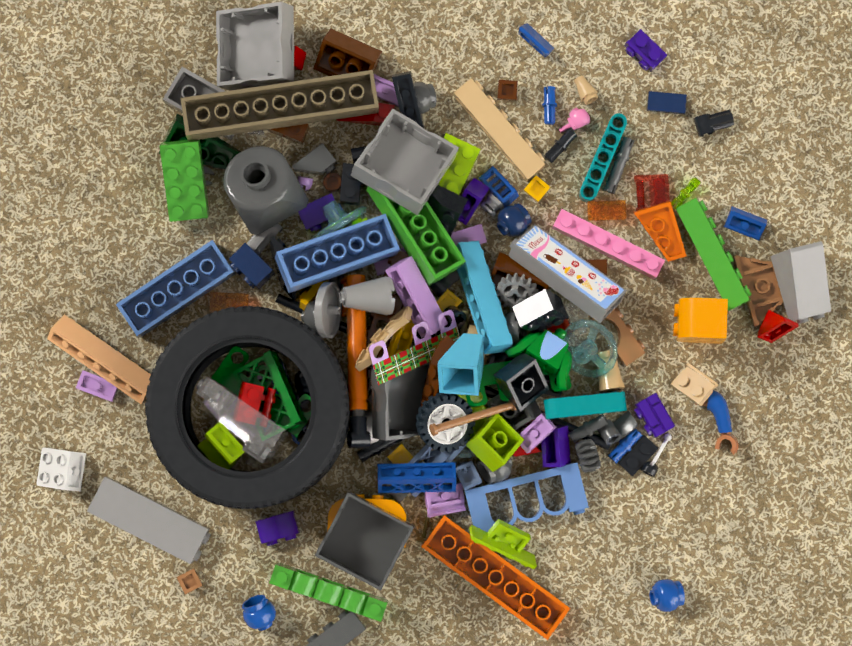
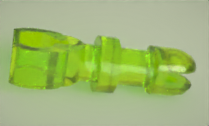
M693 177L686 185V188L680 190L681 193L677 198L675 197L672 200V206L676 202L678 203L674 209L681 206L682 202L691 196L690 193L700 185L701 182L696 177Z

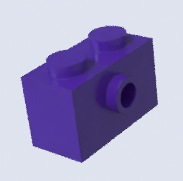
M568 425L556 426L541 442L543 467H563L571 464Z

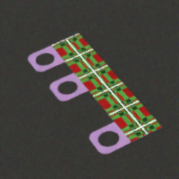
M448 310L439 314L438 322L441 334L431 338L427 322L424 321L412 327V334L415 346L389 357L386 344L382 340L370 345L369 353L378 385L430 362L437 344L444 336L448 335L456 342L460 336L453 311ZM445 315H449L452 318V323L449 327H444L442 324V319ZM421 326L426 329V336L423 339H419L416 336V330ZM376 346H381L384 350L381 358H375L373 355V350Z

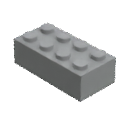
M181 67L165 94L163 101L182 113L180 98L225 91L186 68ZM227 135L223 137L231 141L234 135Z

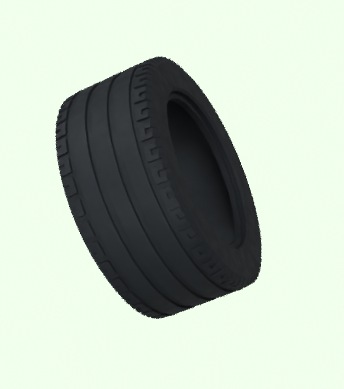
M258 306L231 307L214 311L193 321L188 327L183 328L164 348V352L160 354L155 363V369L153 368L149 378L150 383L147 386V400L145 402L146 424L150 434V441L160 462L165 466L168 473L186 490H189L201 499L219 506L235 509L265 508L287 502L302 495L316 485L332 468L345 444L350 425L351 411L349 410L348 384L343 369L334 353L325 341L309 326L293 316L270 308ZM235 346L239 348H267L285 355L300 369L310 392L311 417L308 429L301 443L286 459L260 471L246 472L232 468L225 469L208 460L197 448L200 442L192 425L191 400L197 381L212 362L230 352Z

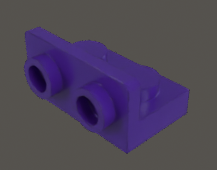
M641 29L624 45L626 53L632 58L635 56L640 61L639 65L645 71L649 70L652 72L667 57V54Z

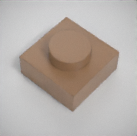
M195 568L177 577L185 594L203 586Z

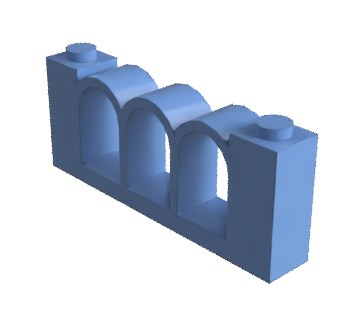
M577 462L464 490L472 524L486 532L489 531L495 522L491 517L485 494L505 488L508 490L513 509L512 519L508 522L510 525H513L517 518L524 522H533L540 518L543 511L550 515H560L568 509L569 512L577 515L584 513L585 508H589ZM559 475L565 503L560 510L550 511L544 505L538 480ZM533 482L539 502V510L535 516L525 518L517 510L512 487Z

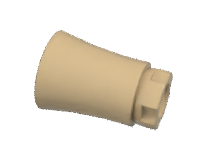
M610 350L596 353L599 392L624 389L625 386L621 378L615 351Z

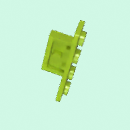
M500 519L493 524L488 532L474 525L469 527L470 537L475 543L482 544L491 551L501 553L508 559H513L525 567L532 569L537 567L535 555L523 549L531 540L529 533Z

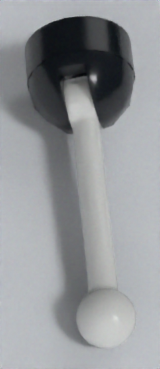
M669 433L665 434V440L653 461L646 462L641 468L642 472L651 477H655L658 471L656 461L667 442L672 439Z

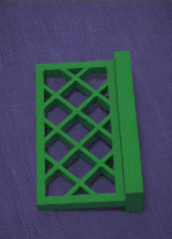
M269 350L263 356L232 371L239 389L242 383L239 374L246 370L251 372L248 383H252L254 375L257 374L263 376L260 386L264 387L267 378L271 379L274 382L273 389H276L279 393L276 394L275 392V396L280 397L282 400L280 409L271 408L278 411L276 421L268 420V423L274 424L272 432L265 435L264 427L259 426V419L261 420V418L257 417L255 425L263 442L296 425L307 422L276 352ZM263 361L267 366L265 374L256 372L258 364ZM282 413L289 416L291 423L285 426L279 424Z

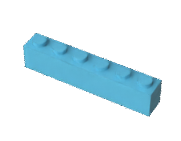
M479 241L459 242L456 247L466 262L457 271L477 333L483 334L484 354L503 353L513 344L512 336L509 333L507 321L501 309V302L495 291V284L490 276L489 266L484 258V251Z

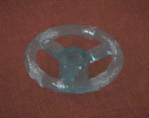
M336 200L330 202L322 208L324 210L323 214L329 222L328 226L315 234L314 238L346 227L366 214L367 208L362 206L350 213H346L340 203L337 204Z
M582 319L571 323L564 330L567 335L563 340L566 342L569 341L570 335L576 329L582 327L590 328L586 340L582 341L578 346H568L567 348L571 355H573L571 365L573 371L584 377L596 378L606 375L614 367L618 357L617 344L613 335L605 326L594 320ZM598 332L606 338L610 347V357L607 363L597 354L598 347L595 344V339ZM592 360L600 369H585L578 364H586Z

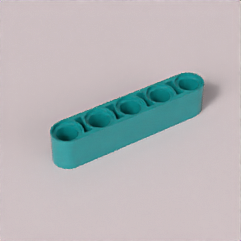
M614 114L606 127L579 191V197L584 202L593 201L600 189L627 125V119L623 114ZM613 120H620L622 122V127H615L613 125ZM613 137L615 144H607L605 138ZM605 154L608 161L604 163L599 161L598 155ZM591 172H599L600 179L594 180L591 177ZM586 188L591 189L593 196L586 197L583 194V190Z
M625 392L544 400L546 419L627 411Z

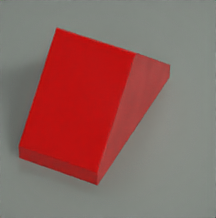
M768 310L757 333V337L773 343L799 326L797 322Z

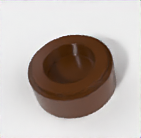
M331 172L324 177L323 185L326 190L336 192L341 188L342 179L339 174Z

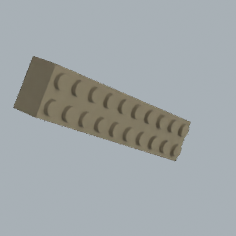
M373 70L180 98L185 134L188 141L379 113Z

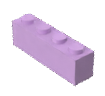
M413 257L401 259L385 271L388 277L392 278L394 288L404 307L409 306L413 310L411 319L414 325L425 321L428 324L430 335L439 331L438 316L442 311ZM445 317L442 319L443 326L448 324ZM422 326L418 327L417 331L421 338L425 337L426 329Z

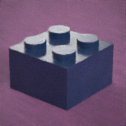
M246 243L229 258L232 262L230 264L232 269L238 275L243 273L246 276L244 280L253 289L255 287L260 289L275 274Z

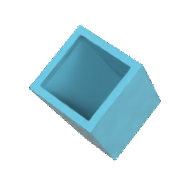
M463 333L438 361L439 393L479 396L484 368L483 334Z

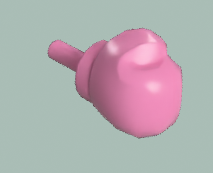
M574 108L570 112V118L567 119L569 123L561 127L559 131L562 133L571 127L573 130L588 125L590 123L589 114L585 109Z

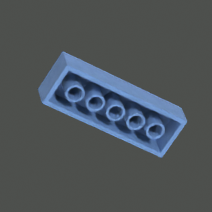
M383 214L277 251L275 260L288 293L396 256L400 248L387 216Z
M211 240L118 302L116 306L136 336L141 338L236 273L216 243Z

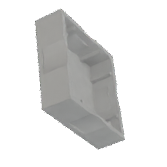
M281 1L261 4L252 8L216 11V38L218 42L217 87L235 90L294 81L293 6Z
M392 109L379 127L376 137L366 146L355 162L351 176L418 215L454 161L459 147L439 135L425 130L412 119Z

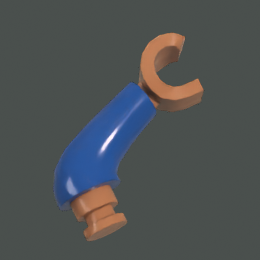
M713 390V393L702 406L707 407V411L713 413L718 431L721 433V436L716 441L715 449H720L722 440L727 439L732 443L730 451L734 455L738 451L739 443L737 438L730 433L732 432L727 402L720 393Z

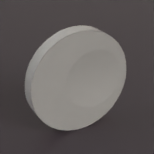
M323 282L316 295L314 308L315 326L319 336L322 338H333L337 334L341 323L342 303L339 301L340 289L335 282Z

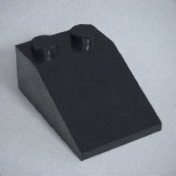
M437 185L427 202L451 237L468 199Z

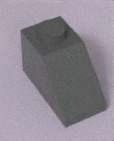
M321 143L292 167L295 172L317 175L326 173L328 175L336 169L337 161L325 145Z

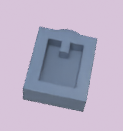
M472 461L463 462L456 468V474L465 491L482 483Z

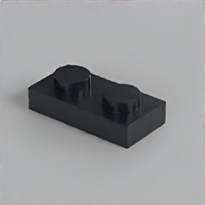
M644 435L618 464L633 477L659 448Z

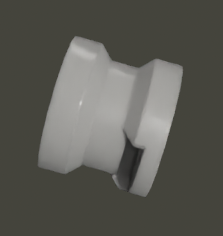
M490 193L487 196L488 199L482 202L480 206L490 216L494 217L497 210L502 209L504 205Z

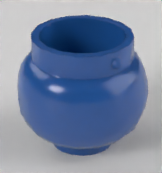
M670 579L658 580L649 592L651 604L662 612L674 611L678 606H683L685 602L684 589L679 581Z
M265 595L253 596L242 605L244 610L243 618L247 626L259 631L266 630L272 626V622L276 617V611L273 603Z

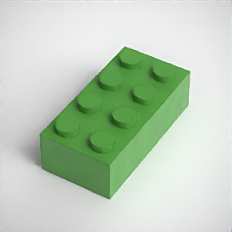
M200 140L161 143L159 147L169 222L208 218L209 206Z

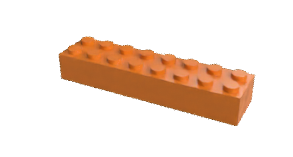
M443 515L421 545L422 548L547 640L570 610L569 606L497 553L482 544L475 543L471 539L470 533L445 515Z

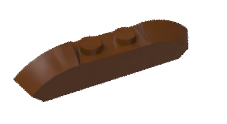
M448 335L440 340L432 354L422 394L421 407L424 401L429 400L428 397L436 396L435 394L439 393L437 364L441 357L455 343Z

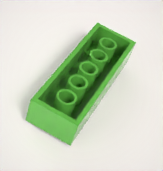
M368 186L367 192L382 215L386 214L393 232L409 257H413L428 286L456 271L466 262L428 202L425 203L419 214L416 215Z

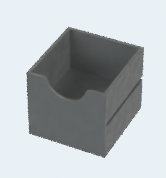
M348 492L314 556L381 591L413 531L414 525L360 496Z

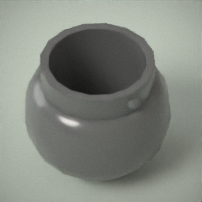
M415 82L420 111L423 114L436 107V92L432 84Z
M511 458L505 465L494 472L482 461L477 463L478 472L487 484L504 481L511 474Z

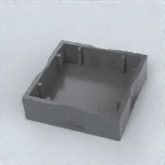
M430 362L380 385L377 383L373 364H371L373 439L387 441L406 439L419 435L416 427V414H419L418 409L421 407V399ZM449 418L444 419L442 423L449 421Z

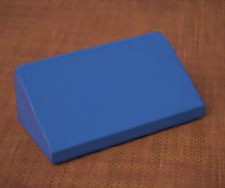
M528 23L519 28L518 34L544 58L554 50V47Z
M732 206L724 227L760 240L767 225V219Z

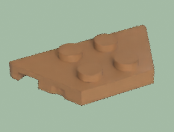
M736 255L733 256L736 268L740 270L743 276L740 280L743 286L747 285L752 293L749 296L751 301L747 302L753 326L756 327L764 320L768 310L774 311L783 303L782 295L771 261H762Z

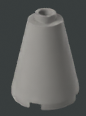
M385 276L344 287L339 293V301L347 308L382 315L393 314L395 298H392V292L395 291L393 280L391 277Z

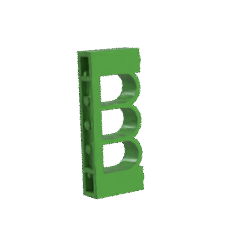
M282 563L275 565L269 584L312 597L380 622L388 603L387 599Z

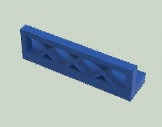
M456 462L377 464L378 493L456 492ZM443 483H452V485H443ZM382 484H390L391 486H382Z

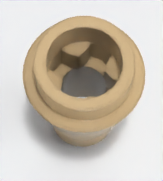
M583 75L574 80L581 102L588 105L598 99L597 90Z

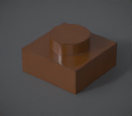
M499 80L497 100L516 101L518 81Z

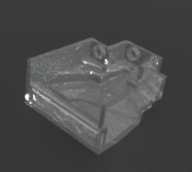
M206 377V379L202 378L196 386L198 389L196 394L205 399L203 404L221 424L232 431L245 445L242 448L243 451L261 463H269L289 434V431L286 430L284 432L285 429L274 423L273 420L268 419L260 411L258 412L240 400L236 394L209 377Z

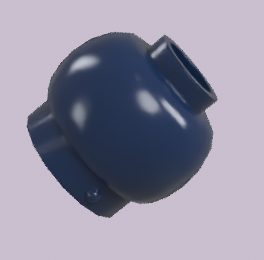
M518 203L514 204V206L503 208L497 218V228L500 233L513 238L521 236L532 223L529 212L523 205Z

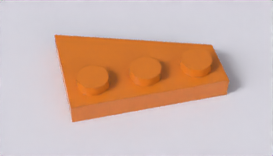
M671 201L633 212L668 262L687 256Z

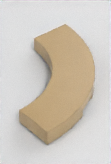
M409 306L404 307L392 316L383 330L379 328L371 337V343L366 350H362L356 361L355 368L358 371L372 364L369 353L370 345L381 340L386 343L395 332L410 322L413 310ZM381 346L374 348L373 355L375 358L381 350Z

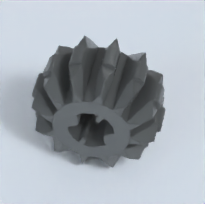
M584 439L576 443V455L582 471L586 473L599 469L601 462L593 440Z

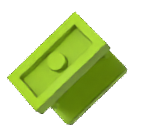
M221 421L204 435L206 439L197 446L208 460L225 469H231L246 452L244 447Z

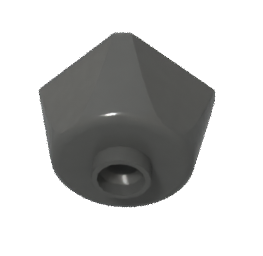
M256 146L245 149L229 162L225 170L223 179L224 189L251 234L259 235L307 207L309 199L284 155L273 148Z

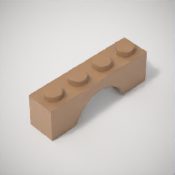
M615 308L604 320L612 323L618 332V344L614 351L622 365L626 367L645 354L643 351L645 347L639 339L636 340L632 335L634 333L633 329L628 323L625 325L621 319L623 318L622 313L618 308Z

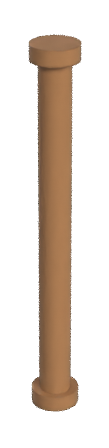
M509 400L507 403L437 425L435 423L430 424L429 429L431 434L435 436L438 435V432L508 410L514 411L517 409Z

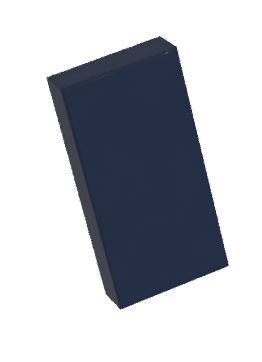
M649 91L647 111L685 114L687 95Z

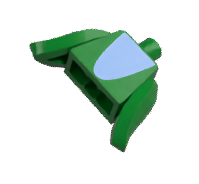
M557 328L554 333L549 330H545L543 333L533 332L505 351L509 358H516L522 352L535 358L540 369L553 377L557 373V387L566 391L567 379L572 365V355L567 349L569 346L568 342L563 340L567 335L563 329Z

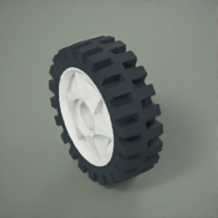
M437 393L434 397H428L429 400L422 403L423 406L419 407V414H416L417 432L421 439L434 450L452 452L454 449L456 451L459 449V446H465V442L471 439L470 435L474 433L475 421L438 432V435L435 436L431 434L429 425L433 423L436 425L440 424L446 418H449L450 421L472 414L473 410L464 399L455 394Z

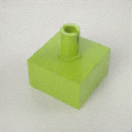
M498 413L484 421L466 443V446L494 472L506 464L524 439Z

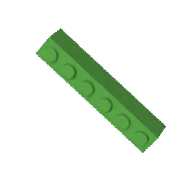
M694 198L677 207L676 210L722 299H728V311L751 301L749 296L752 293L747 285L743 286L740 280L743 276L738 268H734L732 264L734 259L730 251H725L723 237L721 234H716L714 228L717 226L712 217L708 218L705 212L708 209L704 201Z

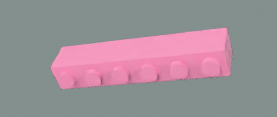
M561 209L552 229L652 279L657 278L665 262L664 259Z

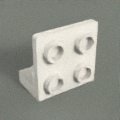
M43 447L37 486L81 492L86 453Z

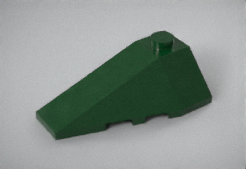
M176 114L163 142L187 140L183 116ZM219 137L200 139L203 165L226 169L229 162L241 152Z

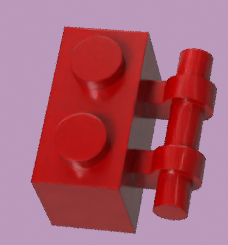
M242 381L233 420L255 425L258 417L261 418L259 426L267 428L268 420H271L272 416L270 414L272 404L276 400V397H274L276 389L268 388L267 395H264L263 386ZM261 400L265 401L263 412H259Z

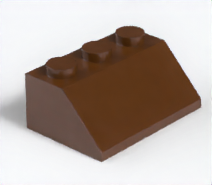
M330 28L322 40L313 69L328 76L373 70L374 74L382 51Z
M499 252L491 274L496 293L498 283L502 277L506 278L507 274L514 277L515 273L518 274V277L524 274L525 279L531 278V284L536 283V289L539 292L544 289L548 290L549 285L510 258L509 255Z

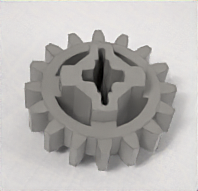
M515 273L514 277L507 274V277H502L498 283L496 294L500 296V302L504 301L503 306H510L512 311L513 306L539 292L536 289L537 284H531L532 279H525L524 274L521 277H518L517 273Z

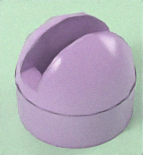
M298 176L301 187L303 188V185H305V191L309 190L312 187L313 179Z

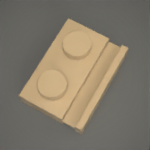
M689 363L671 383L675 389L700 407L713 393L714 388L718 387L717 382Z

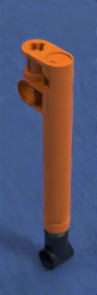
M360 274L348 275L341 279V284L344 287L366 282L365 275ZM342 303L341 317H347L348 394L350 401L349 410L352 412L350 431L347 434L348 448L368 449L371 443L370 432L367 431V417L365 416V411H368L367 367L361 371L355 368L360 353L363 349H367L366 311L347 308Z

